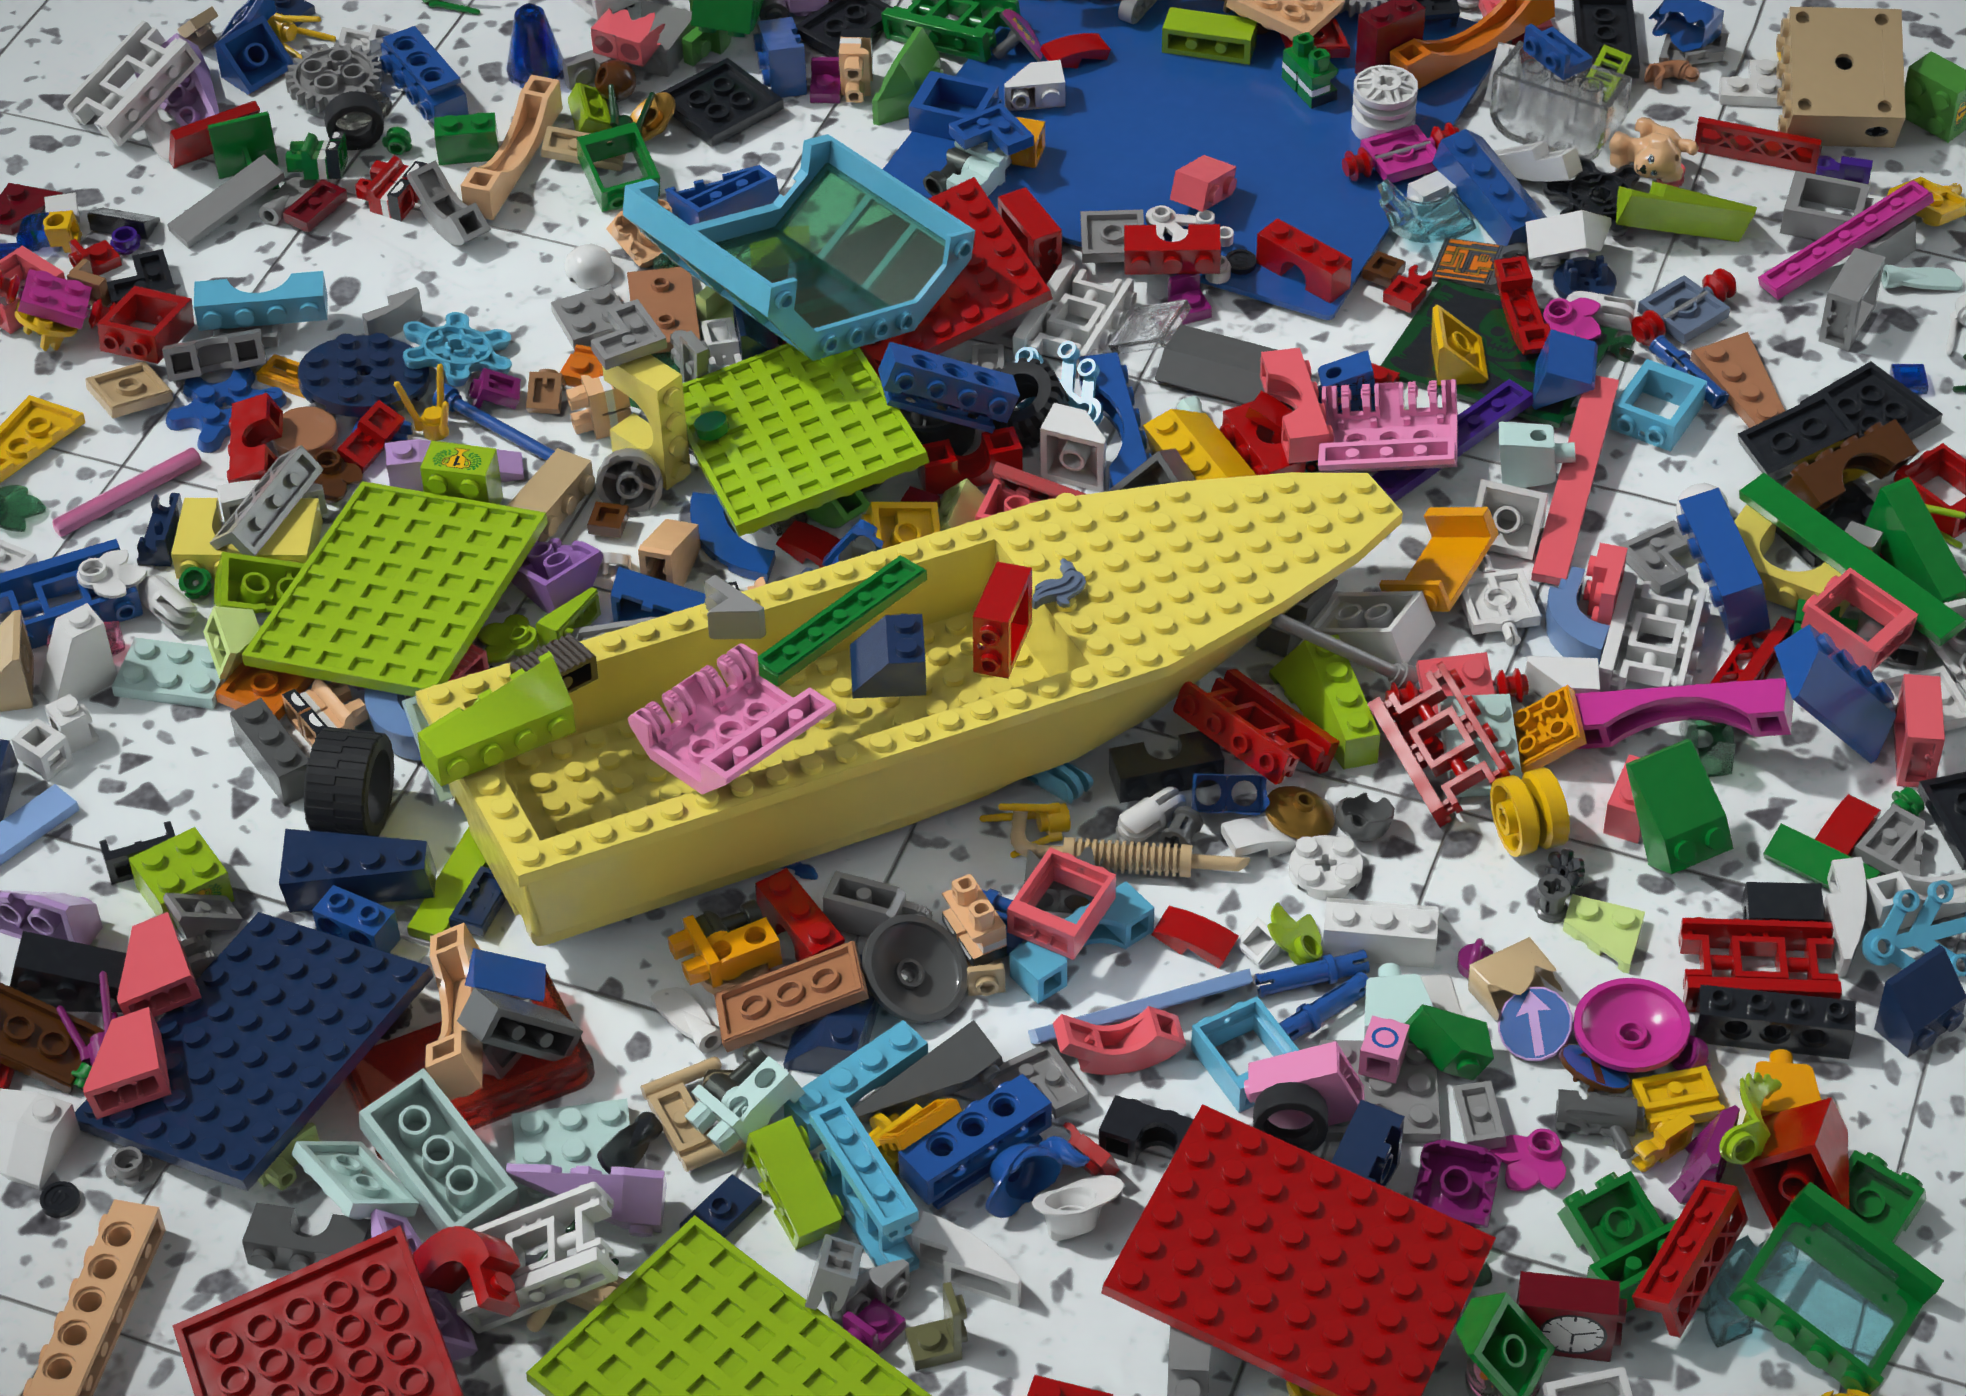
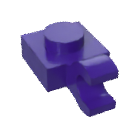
M1821 155L1818 159L1816 175L1869 184L1873 160L1841 156V162L1838 163L1830 156Z

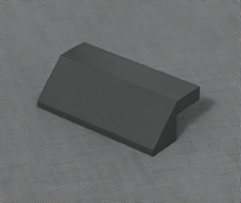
M1180 324L1163 350L1155 380L1167 385L1245 404L1254 401L1260 391H1264L1260 379L1261 352L1277 349Z

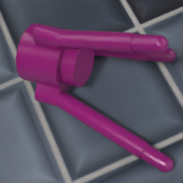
M101 971L99 974L105 1032L91 1036L88 1046L84 1043L64 1007H57V1012L79 1050L81 1062H91V1066L94 1063L111 1020L118 1017L116 1012L111 1013L109 985L105 971Z

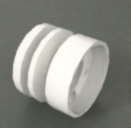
M1393 65L1372 66L1358 73L1354 80L1351 128L1356 137L1362 140L1415 125L1418 81L1414 75L1404 68Z

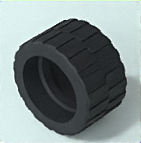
M327 727L320 731L311 748L304 781V813L306 824L310 831L379 837L390 811L395 771L392 743L385 733Z

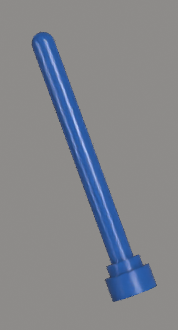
M444 383V401L449 403L450 412L457 411L546 461L555 452V450L462 400V396L456 388ZM437 389L432 398L433 406H437Z

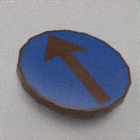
M1567 1044L1561 1048L1559 1059L1562 1065L1573 1075L1574 1082L1582 1081L1590 1086L1587 1090L1588 1093L1604 1091L1611 1094H1623L1630 1088L1631 1078L1627 1072L1613 1070L1600 1065L1591 1059L1581 1049L1579 1044Z

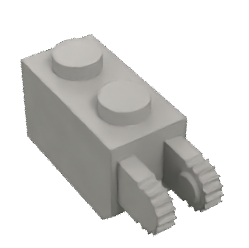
M835 871L822 897L823 913L837 930L867 938L881 923L894 916L913 914L932 919L933 916L932 911L927 906L906 901V893L897 886L840 871Z

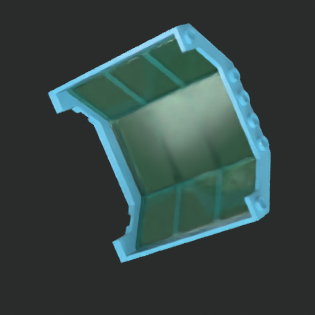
M829 134L804 140L801 167L793 177L796 182L785 196L780 194L772 204L693 225H688L658 204L659 184L654 180L649 179L625 185L622 215L633 223L643 235L674 263L813 361L914 331L972 257L975 230Z

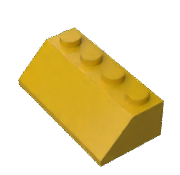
M1170 409L1143 425L1151 451L1155 454L1161 450L1176 448L1196 480L1256 475L1206 413Z

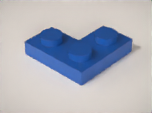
M1002 103L949 124V134L964 150L992 140L1007 156L1034 146V135Z

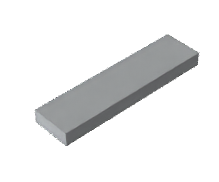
M263 154L167 224L169 231L188 249L283 181L285 179L284 172Z

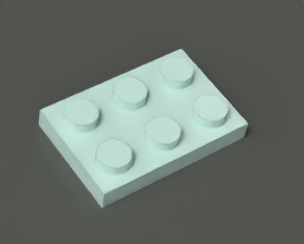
M135 637L113 682L112 690L116 697L214 709L217 704L215 692L227 679H219L208 646Z
M1510 694L1471 695L1482 713L1476 717L1480 725L1482 726L1488 722L1498 739L1496 743L1492 744L1497 753L1504 750L1515 769L1509 772L1510 775H1515L1522 779ZM1446 696L1447 699L1438 703V712L1452 705L1459 717L1465 714L1455 696ZM1455 724L1441 731L1444 754L1465 742ZM1480 738L1474 739L1473 741L1480 753L1464 761L1468 769L1485 760L1491 772L1497 770V766ZM1452 769L1447 771L1448 781L1456 777ZM1486 778L1455 797L1490 796L1491 785Z
M296 1141L291 1155L303 1167L304 1171L319 1184L323 1192L330 1196L341 1208L345 1216L361 1220L364 1217H371V1213L378 1209L404 1217H415L419 1202L362 1141Z

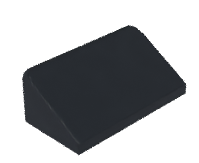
M104 207L87 213L90 230L112 234L117 228L129 226L134 228L141 239L144 240L149 239L160 222V217Z

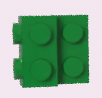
M1854 1150L1849 1158V1210L1891 1242L1895 1243L1901 1232H1906L1926 1201V1191L1922 1188L1923 1184L1909 1173L1902 1172L1899 1175L1887 1168L1888 1164L1873 1153L1867 1152L1864 1155Z
M1632 1171L1619 1177L1615 1172L1604 1176L1594 1183L1597 1189L1587 1194L1583 1189L1572 1193L1562 1200L1565 1207L1557 1213L1577 1248L1584 1245L1594 1263L1664 1226V1223Z

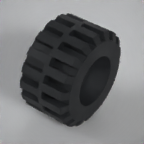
M1019 358L1017 363H1013L1011 360L1006 362V367L1002 369L998 367L995 370L1014 376L1020 395L1015 407L1026 398L1036 397V399L1024 409H1013L1007 423L993 420L994 430L1013 426L1022 449H1025L1026 445H1029L1031 449L1036 448L1038 443H1040V428L1053 404L1058 403L1070 406L1068 404L1070 400L1054 370H1051L1048 364L1045 362L1041 364L1038 359L1034 358L1030 362L1026 358Z

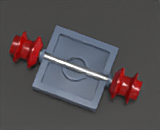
M1718 268L1713 274L1704 276L1702 287H1700L1683 275L1638 302L1637 312L1642 314V316H1636L1631 322L1633 337L1636 338L1637 342L1650 346L1656 337L1660 335L1665 336L1667 332L1676 340L1685 344L1727 319L1730 307L1723 302L1726 298H1731L1736 294L1737 289L1734 276L1725 269Z

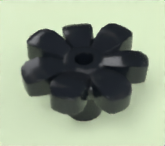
M1562 849L1561 854L1558 851L1551 852L1547 860L1552 866L1545 868V875L1558 874L1567 878L1571 885L1570 895L1575 894V887H1581L1584 882L1585 864L1583 859L1574 858V851L1571 849ZM1559 885L1556 886V891H1559Z

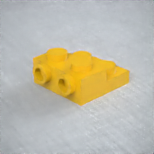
M871 502L866 514L861 515V519L877 527L876 537L884 541L882 549L930 535L934 532H940L937 502Z

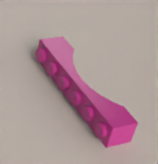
M1785 678L1575 694L1587 744L1577 749L1612 747L1626 737L1646 728L1682 720H1707L1724 723L1739 728L1754 737L1791 735L1794 701Z

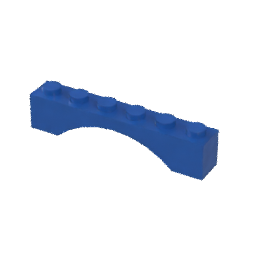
M1118 352L1079 357V363L1084 359L1090 358L1099 366L1100 373L1096 378L1095 399L1101 403L1103 415L1117 430L1122 441L1117 457L1109 466L1108 491L1152 456L1151 453L1145 452L1147 450L1146 433L1144 430L1139 431L1141 427L1140 412L1138 408H1133L1135 404L1133 387H1127L1129 382L1127 366L1121 365ZM1092 367L1087 368L1085 373H1088ZM1079 374V383L1082 391L1083 378Z

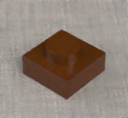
M1377 251L1364 266L1362 278L1388 288L1398 275H1402L1405 272L1406 261Z
M596 501L587 523L588 534L621 538L630 516L629 506Z

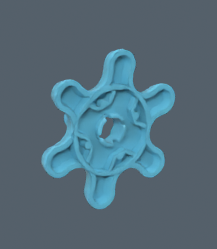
M452 312L447 314L445 317L446 324L440 327H430L417 321L407 322L403 326L406 339L420 345L419 347L406 349L403 352L405 365L411 369H420L424 367L437 368L438 364H442L447 381L452 386H464L469 377H471L472 372L482 371L483 368L508 374L512 367L510 359L495 353V351L507 348L511 342V334L501 329H493L486 332L472 329L469 326V317L463 313Z

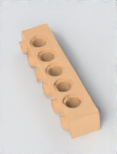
M114 1199L108 1214H103L99 1222L98 1236L95 1243L86 1250L84 1267L79 1278H75L71 1283L69 1300L64 1311H60L56 1316L54 1333L49 1344H45L40 1351L39 1366L34 1377L27 1380L23 1396L94 1395L166 1231L159 1207Z

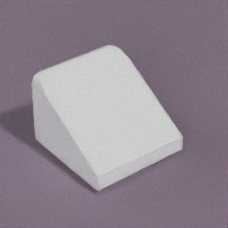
M76 192L44 197L46 217L49 215V212L73 210L77 222L81 223Z
M1257 916L1234 945L1261 968L1281 955L1285 950L1280 948L1272 939L1267 927L1268 924Z

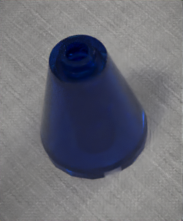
M532 3L522 5L514 14L506 66L509 81L513 83L514 80L520 84V88H523L531 75L552 79L560 77L562 80L564 78L562 64L564 57L543 8Z

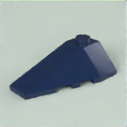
M868 987L869 999L799 1025L792 1034L783 1063L784 1069L822 1075L868 1044L880 1006L870 993Z

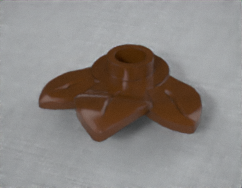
M326 449L314 456V459L324 469L314 483L323 486L327 503H336L342 500L347 493V485L358 484L363 481L362 471L359 466L344 462V459L340 457L337 451Z

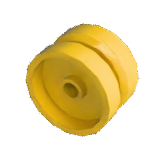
M1542 767L1526 771L1522 775V779L1518 776L1510 775L1498 778L1492 783L1490 802L1493 821L1504 848L1511 856L1520 857L1534 853L1538 845L1547 850L1562 846L1568 842L1570 819L1567 803L1562 788L1550 769Z

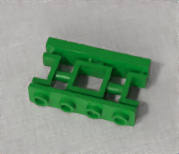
M912 0V4L907 9L897 6L893 8L887 7L881 13L886 39L906 43L915 28L919 26L923 27L937 51L986 63L991 58L990 47L995 48L997 45L995 30L999 26L1009 28L1000 17L1001 12L1005 9H1010L1020 16L1021 14L1018 0ZM949 14L961 16L957 21L946 18Z

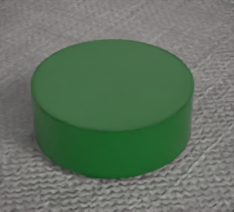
M710 411L700 415L695 420L694 428L699 439L713 441L723 437L728 432L729 424L723 412Z

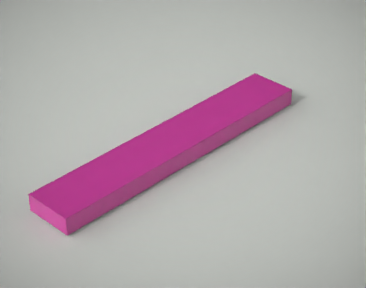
M1910 181L1759 276V285L1777 300L1781 299L1851 255L1854 248H1862L1934 202L1933 194L1916 181Z

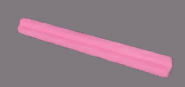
M190 447L56 517L52 521L55 532L60 537H64L199 466L202 462L199 453L195 448Z

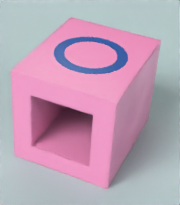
M1372 1016L1360 1049L1358 1074L1396 1084L1408 1047L1410 1025L1393 1019Z

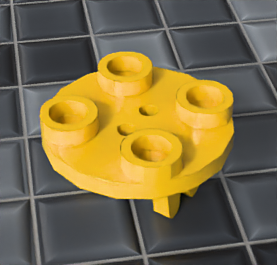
M21 299L18 300L15 310L16 319L24 326L23 331L27 335H30L32 331L41 335L40 347L44 351L49 349L50 344L55 351L59 350L64 337H71L78 332V328L18 312Z

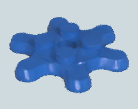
M249 367L233 370L227 380L218 383L206 382L199 376L187 378L183 385V393L193 401L187 406L171 409L167 413L166 426L174 431L186 428L199 429L201 433L197 441L198 449L204 453H212L219 450L223 440L231 435L229 419L231 418L232 407L223 410L219 409L223 407V403H226L227 406H232V403L268 393L276 404L282 408L287 403V397L278 387L262 390L251 388L256 378L254 372Z

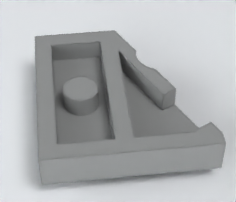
M1721 32L1717 39L1704 48L1687 52L1679 50L1671 42L1670 35L1666 34L1659 63L1670 60H1687L1690 64L1722 61L1729 33Z
M1892 804L1855 846L1853 856L1862 857L1863 862L1885 874L1902 871L1910 875L1920 876L1925 820Z

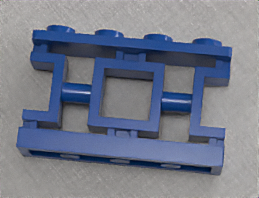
M117 539L0 573V614L21 610L24 619L43 613L41 616L24 621L32 649L50 644L57 617L86 603L103 621L105 627L142 616L143 609L138 590L135 586L126 588V595L120 598L100 597L92 600L91 598L99 595L96 594L94 589L84 588L78 583L77 572L79 565L87 559L100 558L106 552L120 550ZM79 590L81 599L52 608L49 607L48 599ZM37 598L36 601L29 602L23 605H18L19 603H23Z

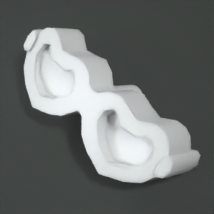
M614 552L602 553V575L608 574V564L628 566V569H631V555Z

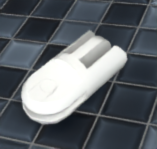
M1575 291L1566 298L1569 302L1578 298H1589L1600 303L1599 311L1592 316L1599 325L1631 331L1636 300L1587 291Z
M159 575L145 577L138 585L141 603L176 635H186L191 628L188 624L193 622L198 608L164 577Z
M1166 787L1151 797L1143 798L1119 815L1116 826V839L1119 840V844L1127 841V845H1130V841H1134V845H1137V842H1142L1164 829L1166 823L1172 820L1174 810L1177 807L1186 805L1184 795L1179 794V790L1175 787Z

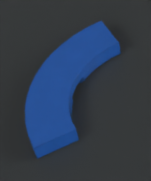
M693 492L690 500L691 523L699 524L702 550L712 560H718L726 565L730 572L752 580L764 577L765 582L768 583L776 560L775 551L755 546L739 537L728 525L724 509L716 495Z

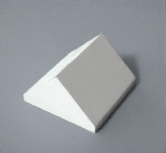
M1481 479L1475 507H1489L1499 533L1489 551L1533 560L1544 530L1548 493Z

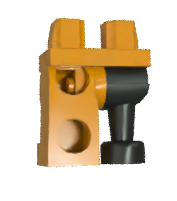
M754 899L741 904V912L720 918L716 913L705 911L703 912L704 914L696 918L693 914L682 918L684 929L667 937L669 950L675 960L690 954L695 956L681 962L682 971L690 986L708 980L714 989L723 985V980L735 979L744 971L765 963L769 969L783 964L780 940L767 918H763L762 912Z

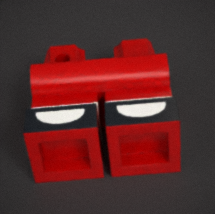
M395 155L387 163L376 160L370 169L371 180L360 178L355 184L357 198L368 201L370 212L402 222L414 208L415 203H418L420 200L406 176L409 172L427 163L415 161L412 166L404 165L402 160Z

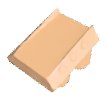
M658 199V204L672 213L669 203ZM623 210L619 212L606 228L639 267L647 268L668 259L655 244L622 215Z

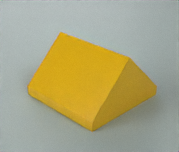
M1438 304L1432 309L1431 345L1437 385H1441V380L1456 379V385L1485 383L1489 379L1482 337Z

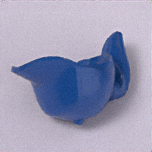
M1051 1136L1040 1142L1039 1145L1019 1143L1006 1148L992 1161L989 1168L990 1179L995 1187L986 1201L985 1207L987 1212L998 1218L1012 1216L1024 1203L1033 1201L1036 1194L1053 1185L1063 1165L1078 1168L1086 1165L1090 1158L1079 1153L1067 1140L1059 1136Z

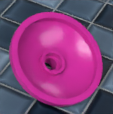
M1619 978L1597 985L1582 997L1574 1013V1034L1581 1049L1600 1065L1621 1072H1647L1669 1064L1682 1053L1690 1036V1017L1681 999L1663 985L1639 978Z

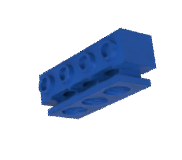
M416 26L382 37L383 43L380 44L382 56L379 57V62L382 63V70L385 74L389 73L392 76L398 89H403L409 102L419 108L425 121L429 120L434 126V117L469 115L466 93L457 85L461 83L460 77Z
M893 342L889 343L878 368L888 406L993 433L995 428L993 420L1004 423L1008 422L1020 396L1013 375ZM910 397L916 402H909L906 400V398ZM937 406L944 407L946 411L937 409ZM970 413L976 416L977 419H972L967 416Z
M1023 1073L1011 1081H1005L994 1092L981 1100L971 1102L964 1111L952 1117L906 1149L900 1150L898 1152L899 1176L927 1205L932 1203L939 1210L990 1177L989 1168L992 1161L1006 1148L1019 1143L1039 1145L1043 1141L1039 1134L1052 1126V1102Z

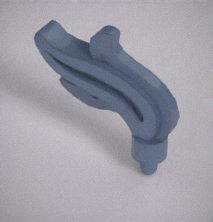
M1064 558L1061 559L1060 571L1063 575L1062 578L1048 579L1038 583L1035 586V593L1032 598V608L1038 609L1043 604L1056 601L1060 607H1070L1069 600L1080 594L1086 586L1084 575L1075 569L1072 562Z

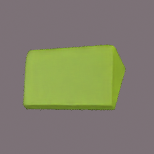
M576 82L568 97L575 131L595 133L610 129L611 117L606 99L599 94L595 87Z

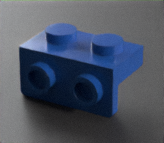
M1533 24L1525 27L1523 50L1560 79L1565 80L1592 67L1593 57L1553 26L1544 31H1541Z

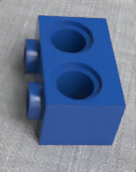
M335 885L328 890L312 910L316 930L387 953H390L401 940L395 910Z

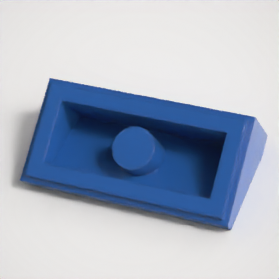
M473 948L465 986L543 1002L545 997L546 964Z

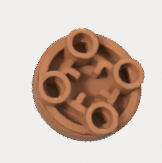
M311 406L294 408L283 413L282 437L272 440V443L279 456L302 445L314 458L318 452L331 449L338 438L337 423L333 415L324 409Z

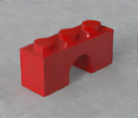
M1278 218L1257 233V264L1279 276H1282L1294 265H1297L1302 270L1306 279L1305 290L1330 304L1350 289L1352 258Z
M1188 224L1187 236L1176 242H1169L1159 238L1156 233V225H1124L1125 275L1220 274V224Z
M268 393L232 403L231 418L229 419L231 435L230 444H228L230 459L229 470H227V480L229 483L260 480L277 459L266 444L282 437L283 411Z
M1253 401L1223 411L1222 426L1220 427L1221 433L1256 475L1290 472L1305 473L1306 462L1288 464L1282 443L1272 444V430L1245 417Z
M1012 426L994 430L993 433L982 432L979 448L965 456L955 455L949 439L922 444L927 452L930 463L917 468L923 490L938 495L943 494L944 491L966 478L976 487L992 484L994 478H996L992 473L996 461L1023 471V451L1016 431Z
M787 868L755 883L756 902L763 918H767L776 935L787 931L794 946L795 960L797 962L845 944V938Z

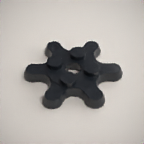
M1579 158L1583 171L1575 175V179L1571 181L1544 182L1542 187L1543 193L1548 200L1559 201L1568 205L1566 209L1560 212V215L1584 210L1610 217L1612 224L1609 233L1613 236L1621 237L1628 231L1629 226L1616 225L1617 196L1619 186L1633 189L1632 186L1641 178L1635 172L1634 165H1624L1616 172L1606 173L1599 171L1592 160Z

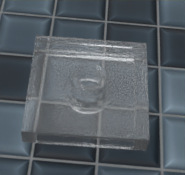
M1187 299L1135 307L1108 345L1111 352H1118L1119 355L1165 348L1190 312L1191 306Z

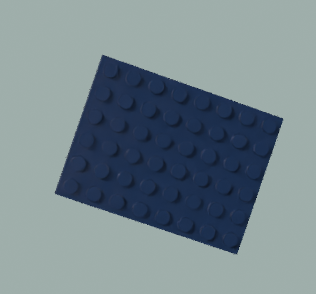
M258 912L218 955L217 960H214L195 980L202 998L166 1012L157 1022L162 1035L171 1095L100 1119H96L86 1099L75 1111L80 1131L124 1147H135L146 1155L249 1191L434 977L432 970L428 965Z

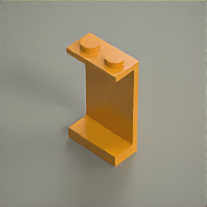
M1429 507L1424 514V518L1432 538L1405 580H1381L1379 583L1381 591H1422L1430 612H1450L1499 534L1489 507Z

